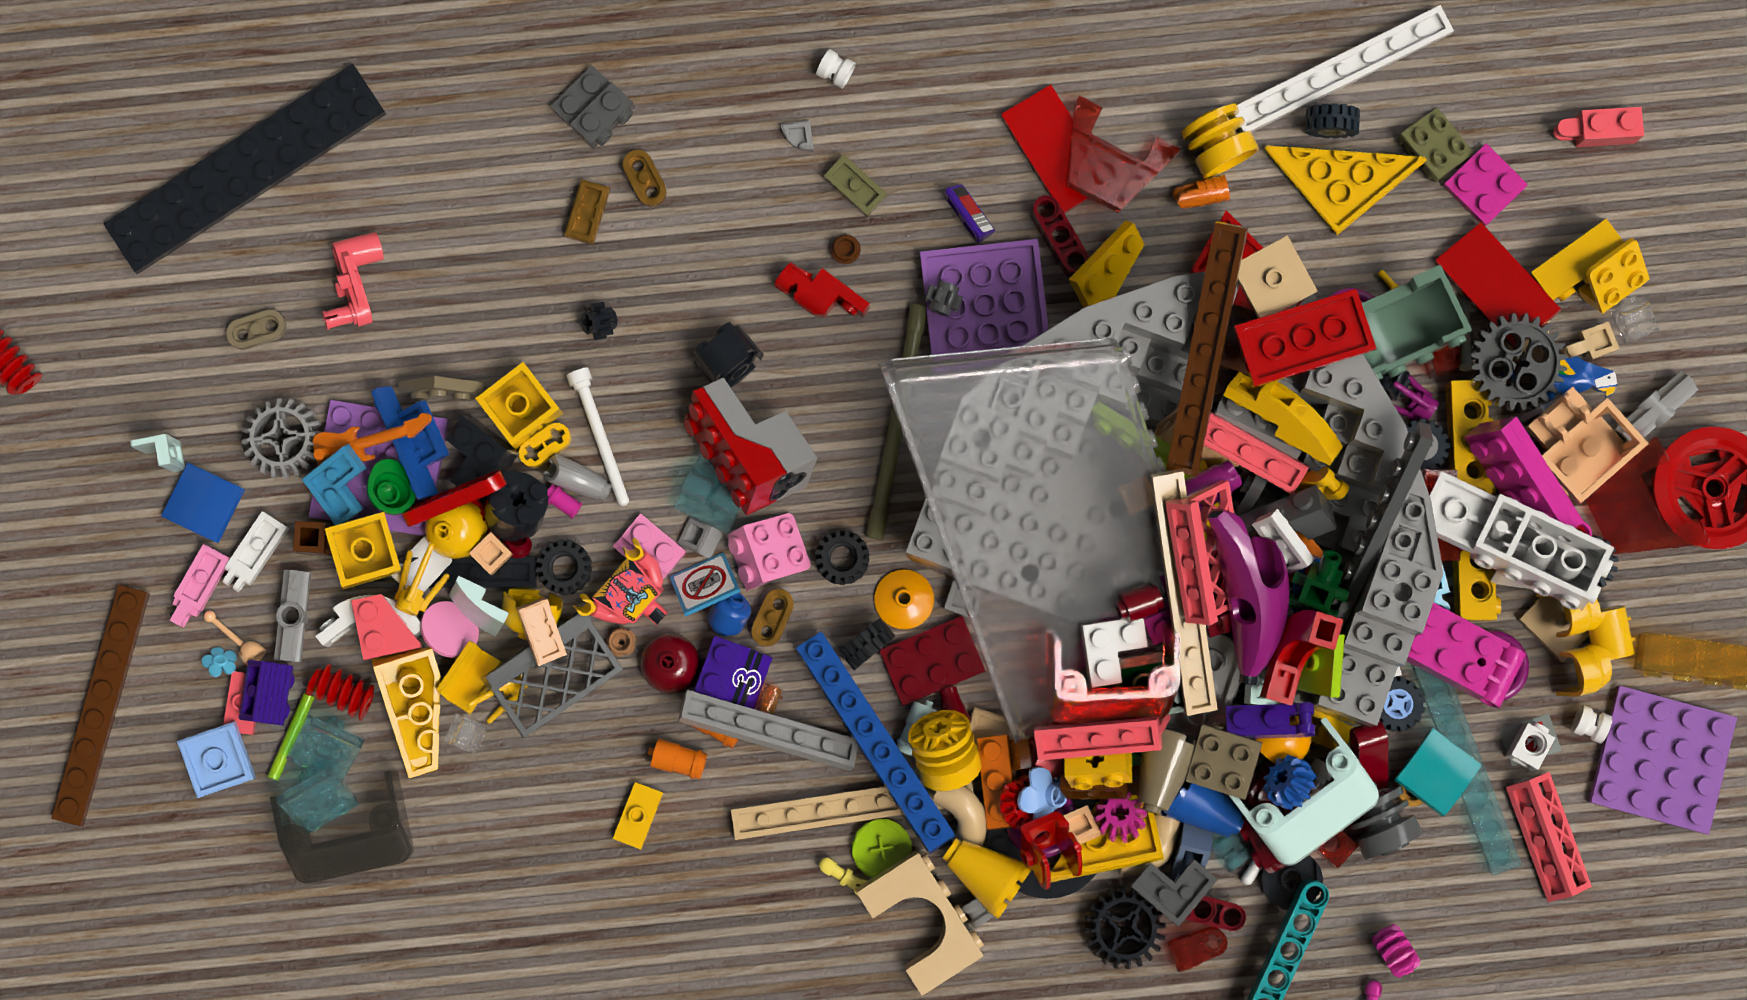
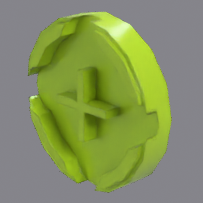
M876 819L866 823L856 833L852 843V855L857 867L870 877L876 876L912 852V843L907 831L900 824L889 819Z

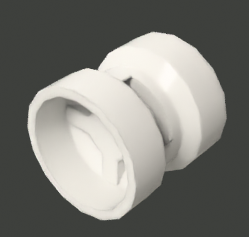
M829 49L821 60L816 75L823 79H832L834 85L843 89L853 73L856 62L850 59L842 60L837 52Z
M1581 705L1574 717L1571 732L1580 736L1588 735L1592 741L1601 744L1609 733L1612 716L1605 713L1597 714L1593 712L1591 707Z

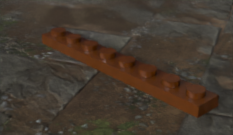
M1215 222L1166 467L1168 471L1181 469L1184 474L1196 477L1199 473L1248 227Z
M118 585L51 819L77 826H84L149 600L150 593Z

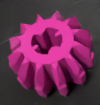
M1129 791L1127 792L1126 799H1103L1105 805L1097 804L1096 812L1099 815L1095 817V822L1097 825H1101L1099 828L1101 835L1109 833V840L1111 842H1114L1118 836H1121L1122 842L1127 843V835L1129 834L1137 839L1139 837L1137 829H1145L1146 827L1143 818L1147 816V812L1140 808L1142 804L1138 802V798L1132 800V793ZM1123 813L1125 819L1118 820L1117 814Z
M1391 924L1388 927L1385 926L1372 936L1373 944L1394 976L1400 978L1408 975L1420 966V959L1399 926Z

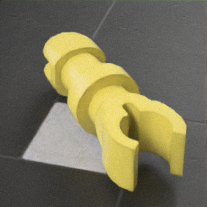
M823 858L819 862V868L823 873L838 879V884L843 887L845 885L849 886L857 896L855 888L858 886L856 884L862 885L868 881L867 879L854 876L852 870L841 868L837 865V862L830 858Z

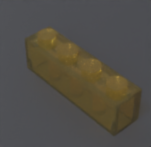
M1644 632L1638 634L1634 670L1643 671V676L1651 678H1662V674L1673 675V680L1691 683L1692 678L1703 679V685L1722 687V682L1732 683L1733 689L1747 691V646Z

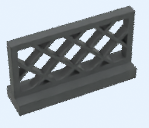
M577 612L557 626L563 645L572 640L571 647L564 646L565 650L570 651L567 668L551 665V661L540 665V667H545L542 685L526 682L528 669L533 665L538 666L535 663L529 645L481 677L485 686L491 690L522 738L534 732L623 670L590 621L592 619L590 615L581 616ZM586 629L594 639L592 651L576 648L578 635ZM597 645L599 646V648L601 649V651H602L603 653L596 652V650H597ZM575 652L591 655L588 672L572 669ZM595 656L607 658L613 669L604 675L592 673ZM550 669L566 672L563 689L547 686ZM571 673L587 676L585 687L580 692L568 690ZM520 674H522V679H521V681L514 679V678H516L517 676H519ZM591 677L599 678L590 684ZM508 682L520 684L517 702L506 700L499 689ZM525 686L541 688L538 706L522 703ZM546 690L562 693L560 705L555 709L543 707ZM567 694H572V695H574V696H572L571 698H569L567 701H565ZM510 705L516 706L515 713L510 707ZM521 707L537 710L535 723L526 729L519 720ZM542 711L549 712L541 718Z

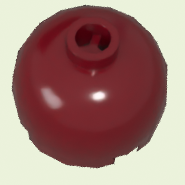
M665 634L656 637L647 644L642 652L640 666L642 676L649 686L662 693L675 694L683 692L693 685L699 675L701 661L699 652L692 642L681 635ZM666 657H672L673 659L668 661ZM663 661L667 663L666 668L663 666Z

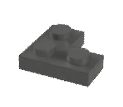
M1194 859L1174 882L1152 863H1149L1131 887L1179 927L1218 879Z

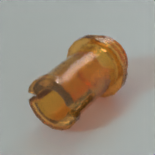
M765 684L764 689L761 688L760 690L762 696L756 710L774 715L779 699H783V696H781L783 690Z

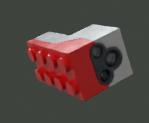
M724 378L693 391L691 396L693 403L689 405L690 413L686 414L684 420L685 429L690 436H694L699 444L701 454L706 460H710L715 468L718 480L723 484L725 483L731 492L734 504L737 507H741L746 516L807 487L818 458L786 411L755 424Z

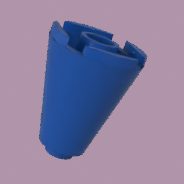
M1186 780L1169 810H1161L1160 814L1224 837H1229L1231 834L1236 835L1244 824L1243 814L1224 793L1186 782Z

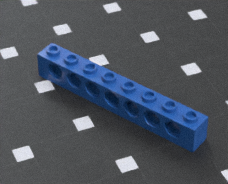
M822 631L796 647L797 654L927 853L930 855L955 839V834Z

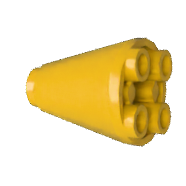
M957 838L942 858L948 862L947 866L985 910L997 919H999L1008 905L1004 900L1007 899L1011 902L1021 886L1016 882L1020 881L1023 883L1032 870L1031 867L1027 868L1021 860L966 840L961 842Z

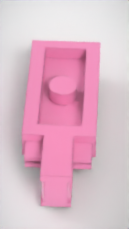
M205 544L202 545L173 595L175 599L172 604L177 608L170 619L171 622L184 628L192 615L197 617L200 611H203L225 572L224 568L230 560L229 557Z

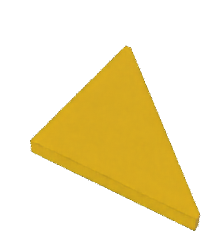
M1270 145L1264 148L1337 235L1427 161L1422 156Z
M1132 766V772L1136 773L1140 767ZM1132 795V800L1137 799V796ZM1100 799L1091 811L1094 819L1099 815L1096 812L1097 804L1105 805L1103 799ZM1147 812V816L1143 818L1146 823L1145 829H1137L1139 834L1137 839L1133 838L1130 834L1127 835V843L1122 842L1121 836H1118L1114 842H1111L1108 833L1080 844L1082 846V873L1077 877L1164 860L1155 815ZM1123 813L1117 814L1118 820L1125 819ZM1061 854L1060 859L1050 871L1051 882L1076 878V875L1073 876L1063 854Z

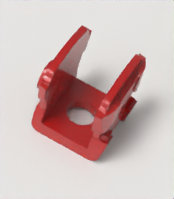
M1052 812L1025 823L1020 829V855L1022 861L1027 868H1032L1037 881L1045 890L1049 889L1051 884L1050 866L1043 852L1048 847L1056 845L1059 848L1073 876L1076 875L1077 877L1082 873V846L1073 832H1069V823L1060 812ZM1046 831L1044 835L1034 839L1039 833Z

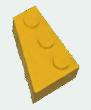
M1606 218L1531 273L1553 300L1559 298L1562 302L1576 292L1573 286L1582 280L1586 284L1589 283L1586 275L1588 268L1616 249L1624 241Z

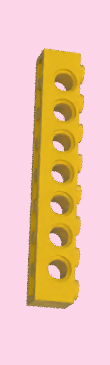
M1450 381L1445 385L1447 435L1449 437L1447 441L1450 443V449H1448L1449 475L1491 495H1495L1496 486L1487 477L1484 467L1466 445L1464 438L1480 423L1493 421V418H1489L1488 406L1492 405L1493 399L1490 401L1485 400L1488 393L1487 390L1482 392L1476 391L1481 384L1480 381ZM1465 405H1471L1476 409L1477 416L1475 419L1466 417L1464 413ZM1468 464H1473L1478 468L1479 476L1477 479L1468 476L1466 472ZM1452 544L1454 614L1469 622H1491L1497 620V615L1501 613V599L1499 596H1496V584L1491 582L1496 570L1483 567L1480 569L1474 568L1470 563V553ZM1474 583L1480 584L1484 589V595L1481 599H1477L1472 595L1471 587Z

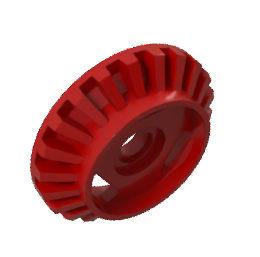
M1704 427L1692 430L1675 439L1674 442L1666 447L1662 456L1656 462L1655 473L1651 481L1653 485L1652 500L1656 504V512L1659 518H1662L1666 524L1665 527L1670 532L1676 534L1679 540L1684 543H1690L1700 549H1728L1747 542V436L1729 428ZM1711 452L1717 453L1719 461L1691 466L1689 457ZM1710 480L1717 481L1721 486V493L1718 497H1712L1706 491V485ZM1744 485L1746 486V500L1741 513L1738 514L1733 512L1740 487ZM1680 497L1701 517L1697 523L1690 519L1678 503Z

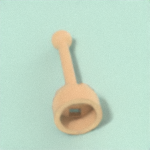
M209 610L204 613V620L206 622H212L241 647L239 657L247 666L249 660L260 661L264 657L266 649L259 643L254 641L244 643L216 618V614L213 611Z

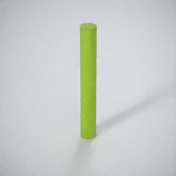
M303 693L267 777L279 781L313 703L314 696H308L306 693Z

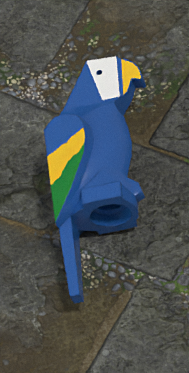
M1572 357L1560 361V365L1567 367V371L1558 372V376L1564 382H1554L1553 384L1558 391L1557 393H1565L1571 387H1574L1578 393L1591 388L1597 392L1605 393L1604 397L1607 398L1615 392L1617 379L1615 371L1588 363L1579 357ZM1546 392L1549 401L1553 400L1557 393Z

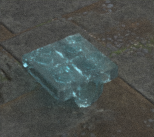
M700 454L684 481L674 508L729 534L741 507H737L734 504L731 492L725 483L723 484L718 480L715 468L710 460H706Z

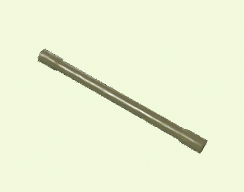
M911 304L906 326L907 334L877 489L866 532V537L872 539H884L888 518L887 510L917 355L927 317L926 306Z

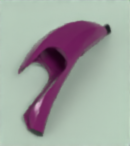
M1217 508L1207 515V519L1213 531L1227 594L1235 655L1240 671L1239 682L1247 685H1256L1257 676L1268 665L1279 646L1287 622L1289 607L1287 566L1281 550L1273 539L1268 537H1252L1250 540L1241 517L1232 512Z

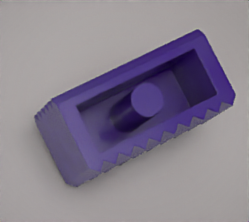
M249 660L247 662L248 667L246 668L247 673L245 674L246 679L244 680L245 685L243 686L244 691L242 692L243 697L241 698L239 720L284 726V721L290 712L288 703L289 689L293 687L295 680L292 673L293 666Z

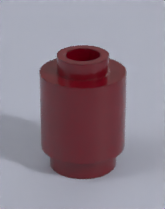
M1145 584L1118 594L1119 601L1115 602L1118 616L1121 620L1126 619L1128 623L1158 613V609L1164 607L1162 595L1155 584L1151 586Z

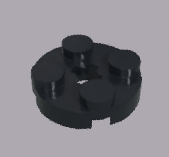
M1308 855L1297 864L1287 865L1271 874L1263 868L1261 872V886L1271 903L1288 910L1299 885L1304 880L1310 878L1317 879L1323 884V875L1318 863ZM1289 871H1293L1295 876L1300 877V882H1296L1295 888L1292 889L1289 888V884L1284 883V877L1288 876ZM1312 886L1307 890L1306 898L1308 901H1314L1317 895L1320 894L1321 890L1318 886Z

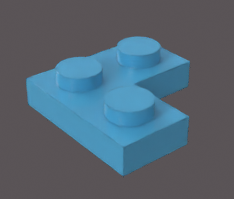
M350 444L343 446L302 479L335 526L348 522L363 510V507L346 486L347 483L366 469V466Z

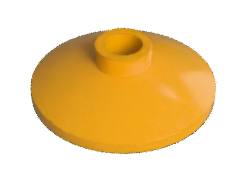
M906 569L896 570L886 575L879 582L874 595L875 608L881 619L889 626L897 629L915 628L921 625L931 614L934 605V593L930 583L921 574ZM907 593L910 596L909 603L901 604L898 600L899 595Z

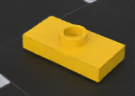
M635 782L613 839L642 850L664 793Z

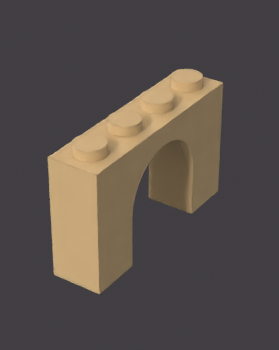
M915 850L855 888V891L872 918H875L896 903L911 897L927 899L940 909L943 918V929L938 941L930 949L903 965L921 996L982 958L983 954L980 948L984 944L975 930L969 933L963 923L968 920L959 905L952 907L947 899L951 892L943 879L936 881L931 871L936 868L925 853L920 856L918 851Z

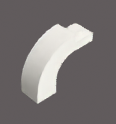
M374 595L353 597L333 607V610L340 618L336 620L333 617L319 628L322 632L316 635V638L323 646L330 647L356 627L351 600ZM385 597L395 612L407 624V627L414 636L419 638L422 635L420 630L421 618L418 615L411 616L394 607L397 601Z

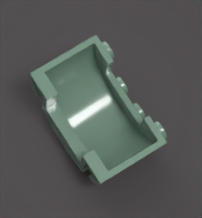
M1441 264L1413 276L1404 285L1362 303L1377 348L1375 351L1363 355L1379 381L1383 379L1382 375L1387 373L1392 378L1407 371L1405 366L1416 361L1417 365H1421L1434 359L1433 353L1447 345L1453 348L1466 342L1465 335L1472 331Z

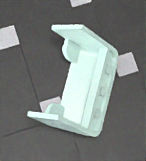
M1326 717L1321 720L1324 730L1337 745L1326 758V768L1334 781L1310 797L1311 799L1306 800L1302 807L1295 808L1284 817L1273 804L1262 803L1248 811L1239 798L1229 795L1277 861L1283 865L1290 866L1300 862L1372 809L1379 799V792L1375 783Z

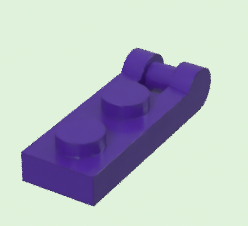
M1301 702L1292 706L1286 704L1226 706L1227 732L1249 739L1315 736V725L1312 724L1311 715H1314V704ZM1299 716V724L1290 725L1289 717Z

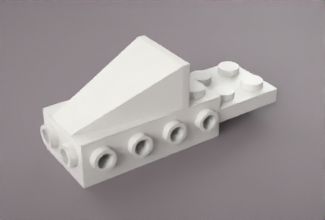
M1441 471L1430 494L1438 538L1469 552V557L1474 559V562L1480 567L1495 569L1496 571L1491 579V582L1495 584L1532 589L1539 595H1550L1560 600L1563 606L1573 610L1579 609L1582 611L1588 602L1594 604L1601 590V587L1597 586L1601 576L1607 577L1614 562L1609 560L1614 550L1613 546L1606 544L1598 538L1591 537L1571 525L1557 521L1541 511L1525 506L1513 498L1502 494L1499 497H1495Z

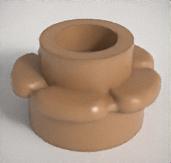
M618 627L613 630L612 634L608 635L607 646L611 649L613 655L622 657L625 654L630 655L635 650L634 642H636V636L631 630L627 631L624 627ZM623 639L625 643L620 645L619 640Z

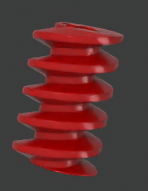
M0 330V384L7 386L6 391L10 395L23 394L41 380L43 374L39 372L31 375L35 365L31 363L24 366L23 364L27 361L28 356L24 354L16 357L20 347L16 345L9 348L8 346L13 342V339L10 336L1 339L4 330Z
M330 663L323 669L318 668L308 683L306 695L311 696L316 692L315 697L318 701H322L327 697L326 703L328 706L332 707L337 703V710L343 712L348 708L349 716L354 717L359 713V721H362L374 699L375 685H371L365 691L363 690L364 680L360 679L353 685L352 674H349L343 680L341 679L343 670L339 668L334 674H331L332 664Z

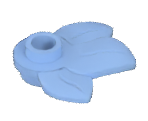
M1034 767L1029 770L1030 785L1020 791L1017 804L1021 811L1033 813V820L1062 807L1067 799L1060 791V781L1053 779L1048 769Z

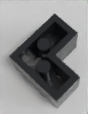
M461 415L445 438L446 441L467 456L450 480L455 486L495 470H500L503 475L519 455L516 449L476 418ZM484 496L477 500L486 501L487 496Z

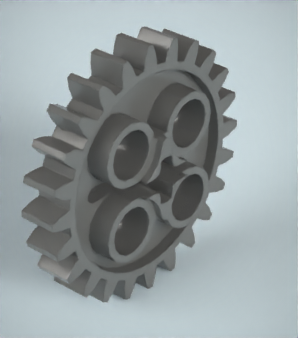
M1515 313L1509 314L1508 322L1503 316L1497 317L1498 326L1493 322H1488L1486 325L1489 333L1478 331L1482 341H1473L1471 345L1478 349L1477 352L1471 353V358L1475 359V364H1472L1471 370H1476L1477 374L1470 380L1481 382L1476 391L1482 392L1487 390L1486 401L1496 397L1495 407H1501L1506 402V407L1509 411L1514 410L1516 403L1520 411L1526 410L1527 402L1532 408H1537V398L1542 402H1548L1549 399L1546 392L1557 393L1558 391L1553 385L1554 382H1564L1558 376V372L1567 371V367L1560 365V361L1568 358V355L1559 354L1558 351L1565 344H1556L1554 341L1559 333H1547L1551 324L1546 323L1540 327V317H1534L1529 322L1527 313L1522 314L1519 321ZM1508 334L1514 336L1516 340L1513 350H1508L1504 346V338ZM1526 337H1528V338H1529V343H1528V345L1524 348V350H1522L1523 347H1524V343H1525L1524 340H1525ZM1535 346H1538L1543 351V359L1539 363L1534 361L1531 355ZM1520 356L1519 361L1523 363L1522 367H1516V363L1512 361L1513 357ZM1495 362L1501 363L1504 368V373L1500 378H1496L1492 373V366ZM1512 372H1513V375H1512V377H1511V382H1510L1511 384H1510L1509 387H1507V386H1506V381H1507V379L1511 376V374H1512ZM1523 374H1527L1531 379V386L1527 390L1522 389L1519 384V379Z

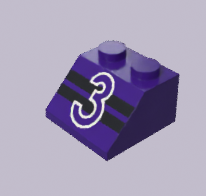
M714 636L694 692L755 709L773 658Z

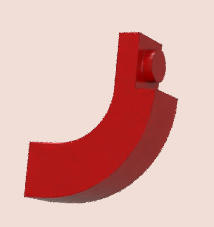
M1303 610L1288 618L1279 646L1266 666L1268 668L1260 697L1292 706L1305 663L1318 649L1335 650L1343 619L1313 610Z

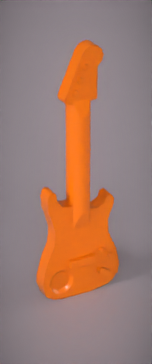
M421 413L418 418L405 421L403 425L360 438L356 436L357 431L360 429L358 426L350 427L344 433H318L313 438V443L315 444L313 445L314 458L319 466L343 446L350 444L361 461L373 460L375 455L367 454L365 448L406 436L414 438L431 423L432 416L429 413Z

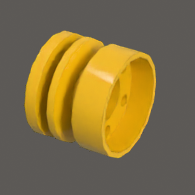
M1229 104L1221 108L1212 109L1196 118L1181 131L1184 140L1194 139L1188 144L1189 151L1202 148L1205 150L1195 159L1203 178L1223 173L1244 162L1259 151L1251 131L1238 134L1235 132L1245 123L1243 117L1234 118L1240 111L1237 104Z
M955 710L931 712L921 717L911 726L908 732V742L912 749V755L916 759L920 780L925 787L934 791L955 790L969 784L978 776L982 768L981 758L977 745L974 742L970 721L963 713Z

